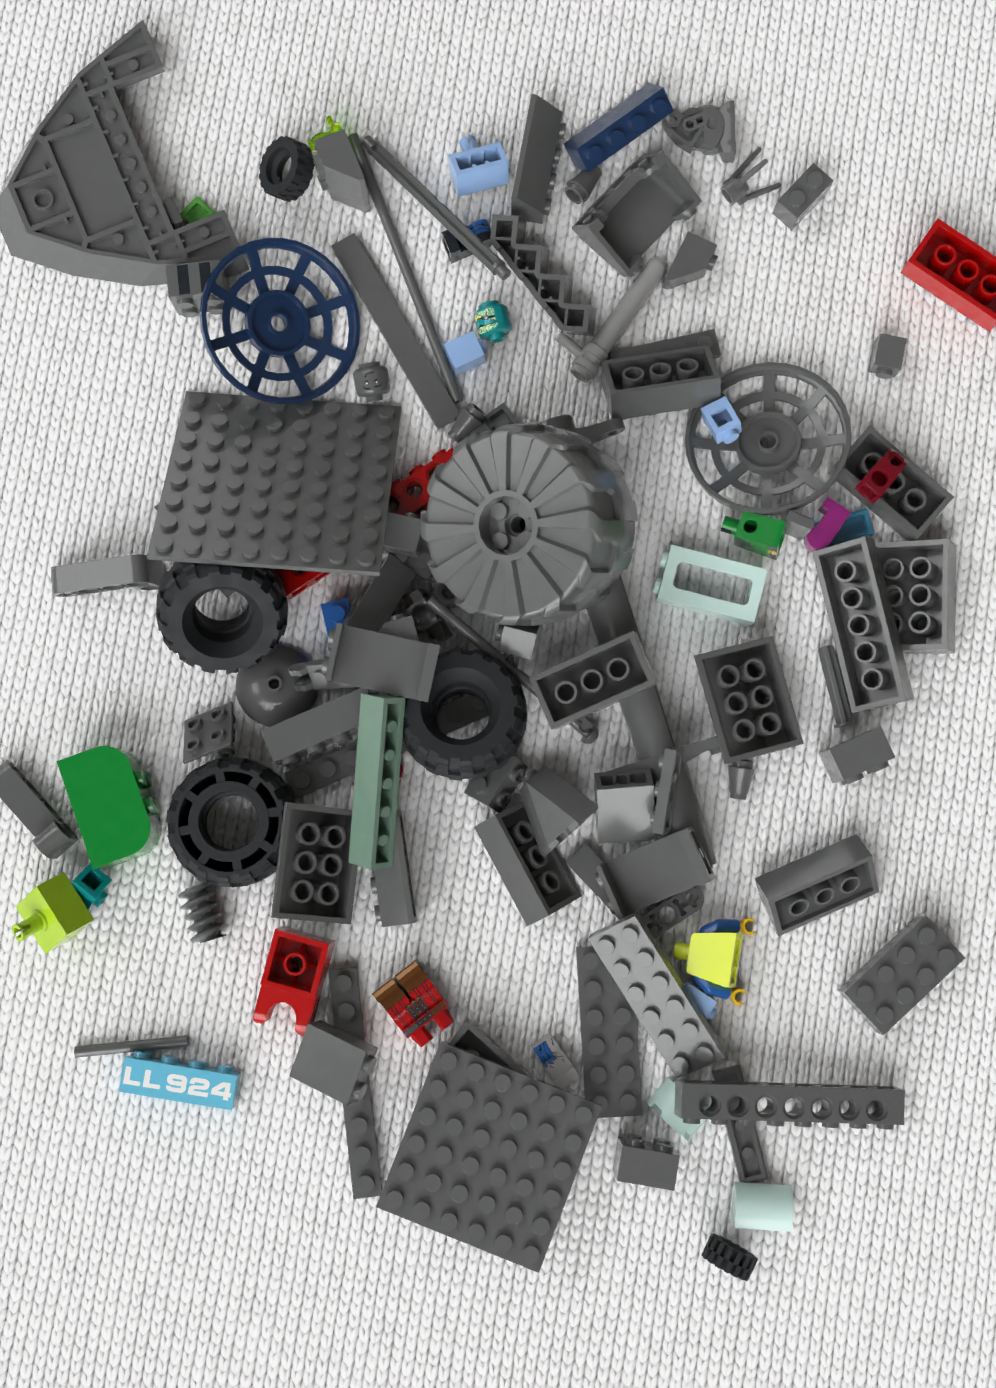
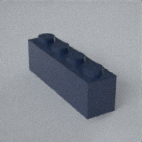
M648 83L563 144L574 166L590 172L674 112L664 87Z

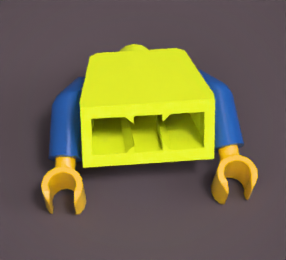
M745 918L740 921L737 919H717L702 926L699 933H692L690 944L676 942L674 958L687 961L686 973L692 975L693 982L706 994L725 1000L729 998L736 1005L743 1004V1002L735 1000V995L737 992L746 994L747 992L741 987L736 986L742 937L743 935L755 933V931L748 932L745 929L746 922H755L753 918Z

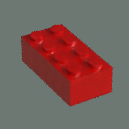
M937 218L900 273L990 332L996 326V256Z

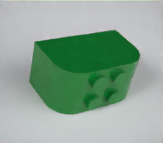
M99 746L57 761L93 869H107L141 857L155 848L160 840L162 831L158 813H161V807L156 797L152 798L149 789L152 786L150 775L147 771L143 772L137 758L120 749Z

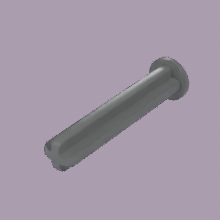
M823 646L818 649V654L836 721L834 728L855 724L856 720H852L834 646Z

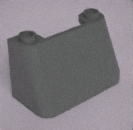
M663 150L644 154L635 160L574 223L572 230L622 277H633L643 267L641 265L643 253L674 221L690 219L697 212L696 207L702 200Z

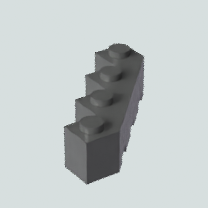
M492 214L490 243L529 289L541 307L553 319L557 327L566 334L594 336L597 309L587 304L571 303L572 278L567 275L547 274L550 250L543 245L524 244L526 221L520 216Z

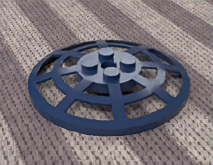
M263 238L250 241L226 255L213 269L205 284L201 297L199 317L201 334L206 350L220 373L234 387L248 396L263 402L279 405L298 404L325 394L337 385L348 372L359 345V310L355 296L343 274L325 255L313 247L285 238ZM282 249L295 252L301 256L294 270L281 266L262 267L258 250ZM247 254L251 271L240 277L230 288L229 292L215 283L219 275L230 263L240 256ZM311 261L329 275L341 296L326 301L318 287L304 276ZM279 275L290 279L284 291H269L265 276ZM254 279L259 296L248 304L236 297V295L245 284ZM300 284L311 293L317 305L306 308L295 296ZM210 294L224 302L222 308L224 336L210 340L207 325V308ZM344 306L346 307L349 325L346 350L330 345L333 330L330 311ZM231 307L245 314L244 330L235 333L231 332ZM322 315L323 318L322 341L309 335L310 319ZM273 317L282 319L284 323L282 331H277L273 328L271 324ZM250 340L252 345L259 350L255 364L251 363L241 353L236 344ZM304 345L316 350L317 353L313 359L300 368L294 353ZM229 347L237 361L252 372L247 386L239 382L227 371L215 351ZM325 355L340 360L341 362L332 376L318 388L311 390L304 376L313 371L322 362ZM269 357H283L290 372L275 373L266 371L265 368ZM262 378L273 381L294 380L301 395L277 397L260 393L258 389Z

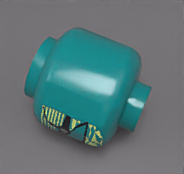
M497 300L487 301L478 306V310L474 314V320L479 337L484 340H490V343L504 341L506 339L505 335L512 330L507 306L499 304Z

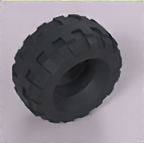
M174 561L170 570L165 572L157 594L156 618L158 629L161 631L163 641L169 650L178 653L179 659L191 667L198 665L201 667V670L209 673H215V670H226V674L237 673L239 668L247 666L249 669L259 664L263 656L268 657L269 654H272L278 647L279 639L285 634L288 602L284 583L281 576H278L273 568ZM216 589L233 590L244 596L249 602L248 608L241 615L230 620L211 619L202 614L195 604L205 593Z
M462 647L451 648L448 652L438 654L428 702L405 697L402 741L416 762L437 776L440 775L450 780L462 781V779L485 777L490 772L496 769L499 770L508 763V760L517 752L522 743L527 723V706L522 686L516 675L510 671L508 665L499 658L495 659L487 655V652L478 649L470 651L463 650ZM458 694H470L479 697L485 702L489 711L487 726L476 736L467 739H455L443 734L436 722V713L440 705L446 699Z
M238 757L218 758L209 761L186 775V778L176 787L171 797L172 801L169 810H167L166 817L169 844L181 865L198 879L221 887L248 886L258 883L276 872L285 802L296 803L295 797L285 781L271 768L257 761ZM230 795L241 796L250 801L257 811L259 820L258 829L253 839L246 845L236 849H227L219 846L211 839L207 830V816L212 805L217 800Z

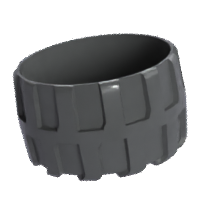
M536 423L507 424L492 431L471 434L455 446L453 456L447 463L438 464L428 482L427 491L430 497L427 510H422L420 514V534L428 544L431 558L427 561V564L434 579L448 587L456 596L454 603L469 614L482 613L495 618L496 623L501 625L533 626L553 623L597 605L610 594V588L617 581L623 570L628 568L634 553L632 546L635 535V522L638 521L636 502L632 501L630 491L623 478V470L613 457L606 456L595 446L591 445L589 438L551 425ZM522 519L525 520L526 524L524 531H522L520 528V522Z

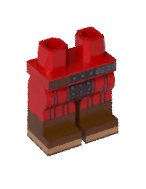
M415 960L395 975L397 980L394 977L373 992L372 995L391 1016L407 1039L411 1036L413 1041L420 1047H423L434 1038L425 1027L429 1021L433 1019L443 1031L454 1023V1019L447 1009L449 1004L418 960ZM400 984L403 985V987L406 989V991H407V992L409 993V995L412 997L411 999H410L409 996L406 994V992L403 990V988L400 986Z

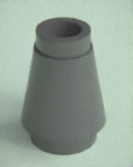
M597 166L590 172L582 170L567 182L565 193L572 202L581 204L588 200L602 175L600 168Z
M470 402L467 407L463 406L448 433L449 436L459 443L470 436L473 430L482 425L487 415Z
M741 760L728 765L730 798L746 800L756 769L753 768L754 761Z

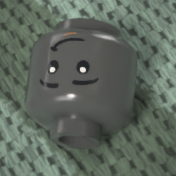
M380 361L358 364L359 369L353 372L356 395L366 397L367 402L383 400L382 395L387 394L391 389L387 367L380 365Z

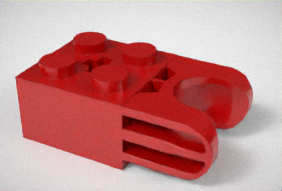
M285 926L275 929L260 983L261 988L253 1014L254 1022L263 1024L271 1018L277 1003H287L291 1005L296 1014V1033L304 1036L308 1023L314 1022L335 940ZM297 957H300L301 961H303V966L297 968L298 963L294 961Z

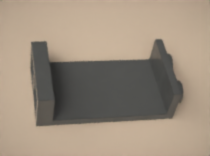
M337 623L336 629H330L327 645L332 646L330 657H324L321 673L326 674L325 680L428 702L440 645L351 627L341 623Z
M693 825L595 867L597 870V882L602 889L605 888L609 897L607 899L608 907L612 914H616L618 920L632 912L697 885L706 884L716 878Z

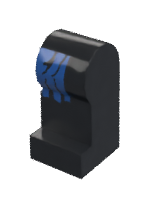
M481 219L467 226L488 247L492 246L490 243L491 227L488 220ZM448 230L442 232V243L451 264L473 255Z

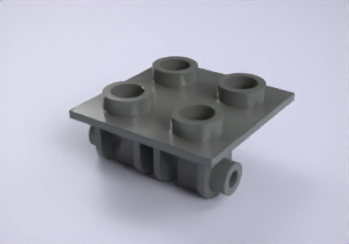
M232 701L185 721L184 764L214 752L221 755V758L232 757L235 754L233 743L235 742L236 730L234 723L236 717L233 714Z

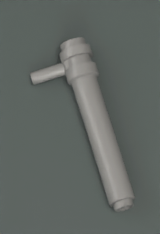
M655 256L654 259H650L596 335L590 342H586L583 348L562 331L557 335L555 340L576 357L572 362L570 372L578 380L588 383L590 379H594L597 375L601 361L608 360V354L667 273L666 268L668 264L664 259Z

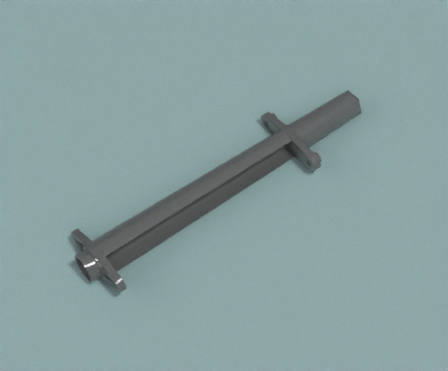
M571 415L556 416L538 423L559 427L583 435L591 440V445L617 435L626 429L622 418H613L582 428L575 427ZM620 575L610 588V594L597 605L586 609L599 646L631 631L637 632L641 641ZM653 686L619 702L639 761L607 772L650 769L655 789L656 782L660 780L662 769H659L660 755L662 752H665V748L675 747L657 688ZM716 736L680 747L683 748L671 831L665 834L668 836L693 825L711 868L717 863L687 762L709 750L711 755L720 753ZM654 796V804L656 807L657 797Z

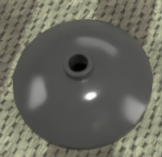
M278 645L268 657L263 656L259 664L249 669L247 666L241 667L236 677L235 689L238 702L243 711L255 722L270 727L312 709L317 699L318 690L313 688L308 691L299 692L294 687V682L299 679L310 678L309 673L303 676H290L288 671L289 667L293 664L310 662L307 657L296 649ZM274 679L279 680V687L271 689L270 682Z

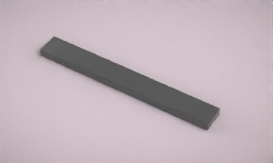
M355 233L331 245L334 254L436 429L439 430L454 422L460 414Z

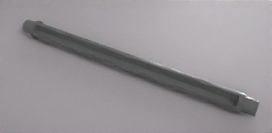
M370 135L363 138L362 145L367 149V153L480 260L493 275H497L502 280H506L510 276L511 271L505 266V262L441 203L407 168L397 161L378 140H374Z

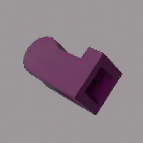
M829 497L818 509L823 514V517L804 537L805 548L810 552L826 548L851 513Z

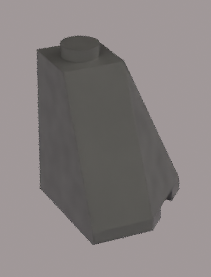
M544 766L539 772L534 768L522 779L525 784L519 792L539 851L543 857L548 855L599 808L596 803L547 766Z

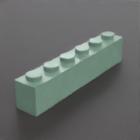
M361 693L348 863L370 870L388 868L393 865L405 697L386 693Z

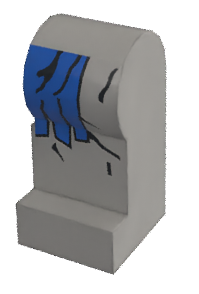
M550 1032L531 1045L556 1087L564 1089L580 1078V1074Z

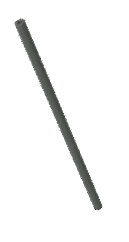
M352 133L348 136V139L364 175L366 185L452 401L454 404L460 403L464 399L357 133Z

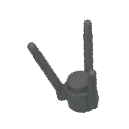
M757 147L734 174L723 182V186L720 188L721 192L731 205L737 202L741 206L748 200L781 187V183H776L746 195V192L749 190L746 181L764 167L768 160H762L743 177L740 175L761 152V147Z

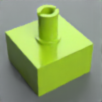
M63 872L36 886L16 906L23 921L12 925L13 935L18 932L21 933L15 937L20 942L33 935L43 952L47 954L72 940L94 918Z

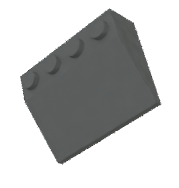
M950 539L876 543L903 653L955 654L956 544Z
M773 636L694 656L724 765L804 744Z
M285 802L271 918L351 924L358 865L348 863L352 810Z

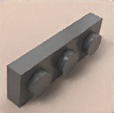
M668 747L660 755L659 769H662L660 780H657L654 789L657 803L656 808L652 809L650 815V824L653 825L652 833L664 835L671 831L683 748Z

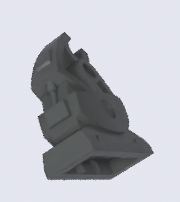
M734 100L725 102L721 108L713 105H703L698 108H689L683 113L673 109L674 112L669 114V117L674 118L676 122L671 124L667 119L662 121V128L675 145L687 153L691 154L693 150H698L704 155L712 156L719 153L722 162L733 163L736 153Z

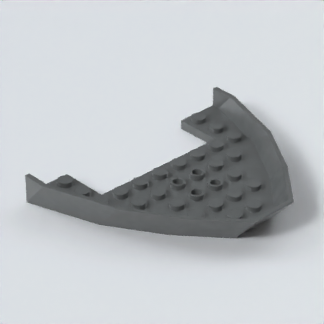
M143 20L75 76L19 153L0 190V230L11 256L73 276L135 286L167 284L165 265L222 260L240 246L225 210L178 229H173L116 94V91L165 72ZM244 255L225 268L229 278L249 270Z

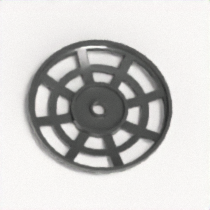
M767 362L752 364L738 368L721 377L720 398L725 396L722 392L728 387L742 380L764 376V392L747 395L734 403L728 399L741 421L742 432L739 433V437L729 444H725L724 441L717 444L713 436L711 439L695 437L696 428L702 416V407L693 408L686 427V456L690 469L699 485L719 503L740 512L759 515L783 514L789 510H797L812 503L827 492L837 481L845 468L850 454L852 439L850 417L846 405L838 392L816 373L787 363ZM775 375L799 379L810 384L816 390L805 402L792 394L775 391ZM824 397L831 402L838 413L843 433L826 436L823 422L814 410ZM764 401V412L754 414L748 419L739 411L750 404ZM775 401L789 403L799 409L791 417H788L782 413L775 412ZM808 416L815 426L817 437L801 439L798 425ZM767 438H771L776 442L771 448L761 446V442ZM842 445V453L838 465L831 477L824 483L813 476L822 463L826 447ZM694 448L711 450L714 465L722 476L711 485L707 483L698 468ZM817 448L815 458L807 470L796 462L801 450ZM719 451H736L740 463L731 471H728L721 460ZM749 470L755 474L762 475V488L747 485L737 479ZM788 470L797 477L796 480L786 485L773 488V475ZM804 483L816 491L798 502L781 507H772L773 495L790 492ZM731 484L736 489L745 493L761 496V508L734 503L721 496L719 492Z

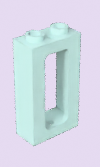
M672 544L668 552L663 551L659 567L664 568L662 577H656L652 592L657 594L655 602L747 626L755 623L768 569ZM679 563H686L750 580L745 605L676 588L673 585L677 565Z

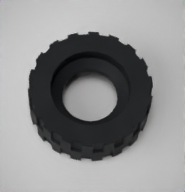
M280 136L277 140H273L272 144L266 148L259 167V179L261 181L260 185L264 189L263 191L270 196L287 202L295 201L298 197L302 196L313 178L315 166L311 148L305 143L288 136ZM291 157L290 170L282 181L284 166Z

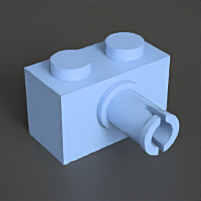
M469 134L468 137L471 143H468L466 135L459 140L463 151L449 155L450 178L458 197L509 184V164L501 142L478 147L475 136Z

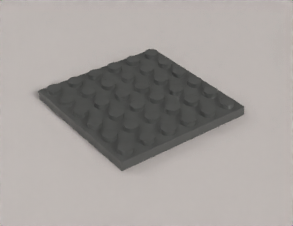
M440 1041L376 1207L539 1273L602 1105Z

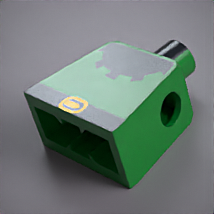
M743 512L740 520L725 516L721 532L734 535L737 547L777 560L785 538L786 522L755 513Z

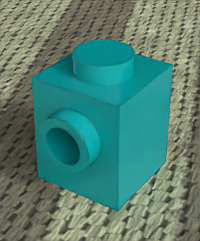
M90 862L71 884L89 911L93 905L98 908L108 897L109 894L106 893V890L112 879L100 869H93Z

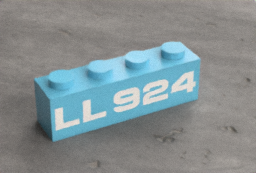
M134 1051V1054H130L124 1059L119 1092L232 1110L236 1106L241 1072L234 1071L235 1067L230 1065L218 1064L217 1068L207 1067V1062L201 1060H190L188 1064L179 1062V1057L162 1055V1059L152 1058L150 1052Z

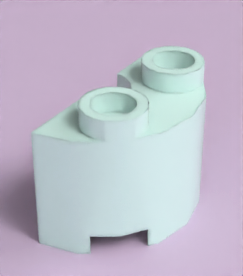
M669 1077L646 1102L687 1141L707 1120L700 1119V1124L683 1123V1119L674 1114L675 1082ZM703 1100L701 1101V1108L703 1110L709 1108Z

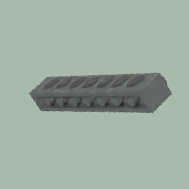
M675 1079L674 1114L683 1119V1123L700 1124V1119H711V1123L717 1125H728V1120H739L740 1125L755 1126L756 1121H767L769 1126H784V1122H794V1126L812 1127V1122L822 1123V1127L839 1128V1123H849L850 1128L866 1129L867 1124H876V1128L887 1130L894 1129V1125H904L905 1090L895 1086ZM710 1095L712 1099L711 1105L703 1110L701 1108V1101L705 1096ZM738 1096L739 1106L735 1110H730V1100ZM765 1097L767 1105L764 1110L758 1111L757 1103L761 1098ZM793 1098L794 1107L791 1111L786 1112L785 1104L787 1100ZM820 1099L822 1102L821 1109L814 1113L813 1104L816 1100ZM848 1100V1110L845 1113H841V1104ZM872 1101H875L876 1109L872 1114H869L868 1106Z

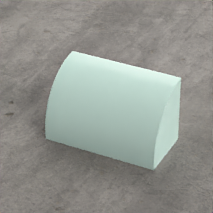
M734 1182L731 1208L734 1228L792 1232L793 1193L791 1185Z

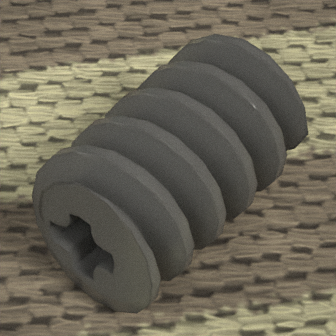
M209 883L186 888L178 895L180 899H188L181 908L183 910H191L184 917L185 920L194 921L187 928L188 931L197 932L190 939L191 942L203 943L227 936V934L217 932L224 927V923H215L214 921L221 916V912H212L211 910L218 905V902L208 900L215 894V891L205 889L210 885Z

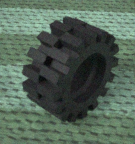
M711 1233L701 1254L704 1259L714 1264L715 1267L743 1281L749 1280L758 1261V1258L745 1248L714 1233Z

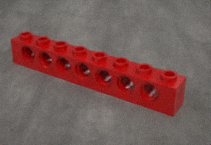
M453 448L448 451L445 449L440 450L432 456L431 462L425 466L422 464L417 465L409 472L410 476L402 481L397 479L392 482L390 502L395 501L400 505L399 509L394 512L395 514L405 515L406 512L420 515L422 510H427L430 497L427 486L430 476L438 464L449 461L453 456ZM417 486L422 489V493L418 497H410L407 494L408 490L411 487ZM275 569L278 576L282 578L289 600L330 574L329 572L315 571L296 573L294 570Z

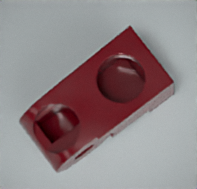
M890 448L854 489L871 504H874L904 469L908 461L894 449Z

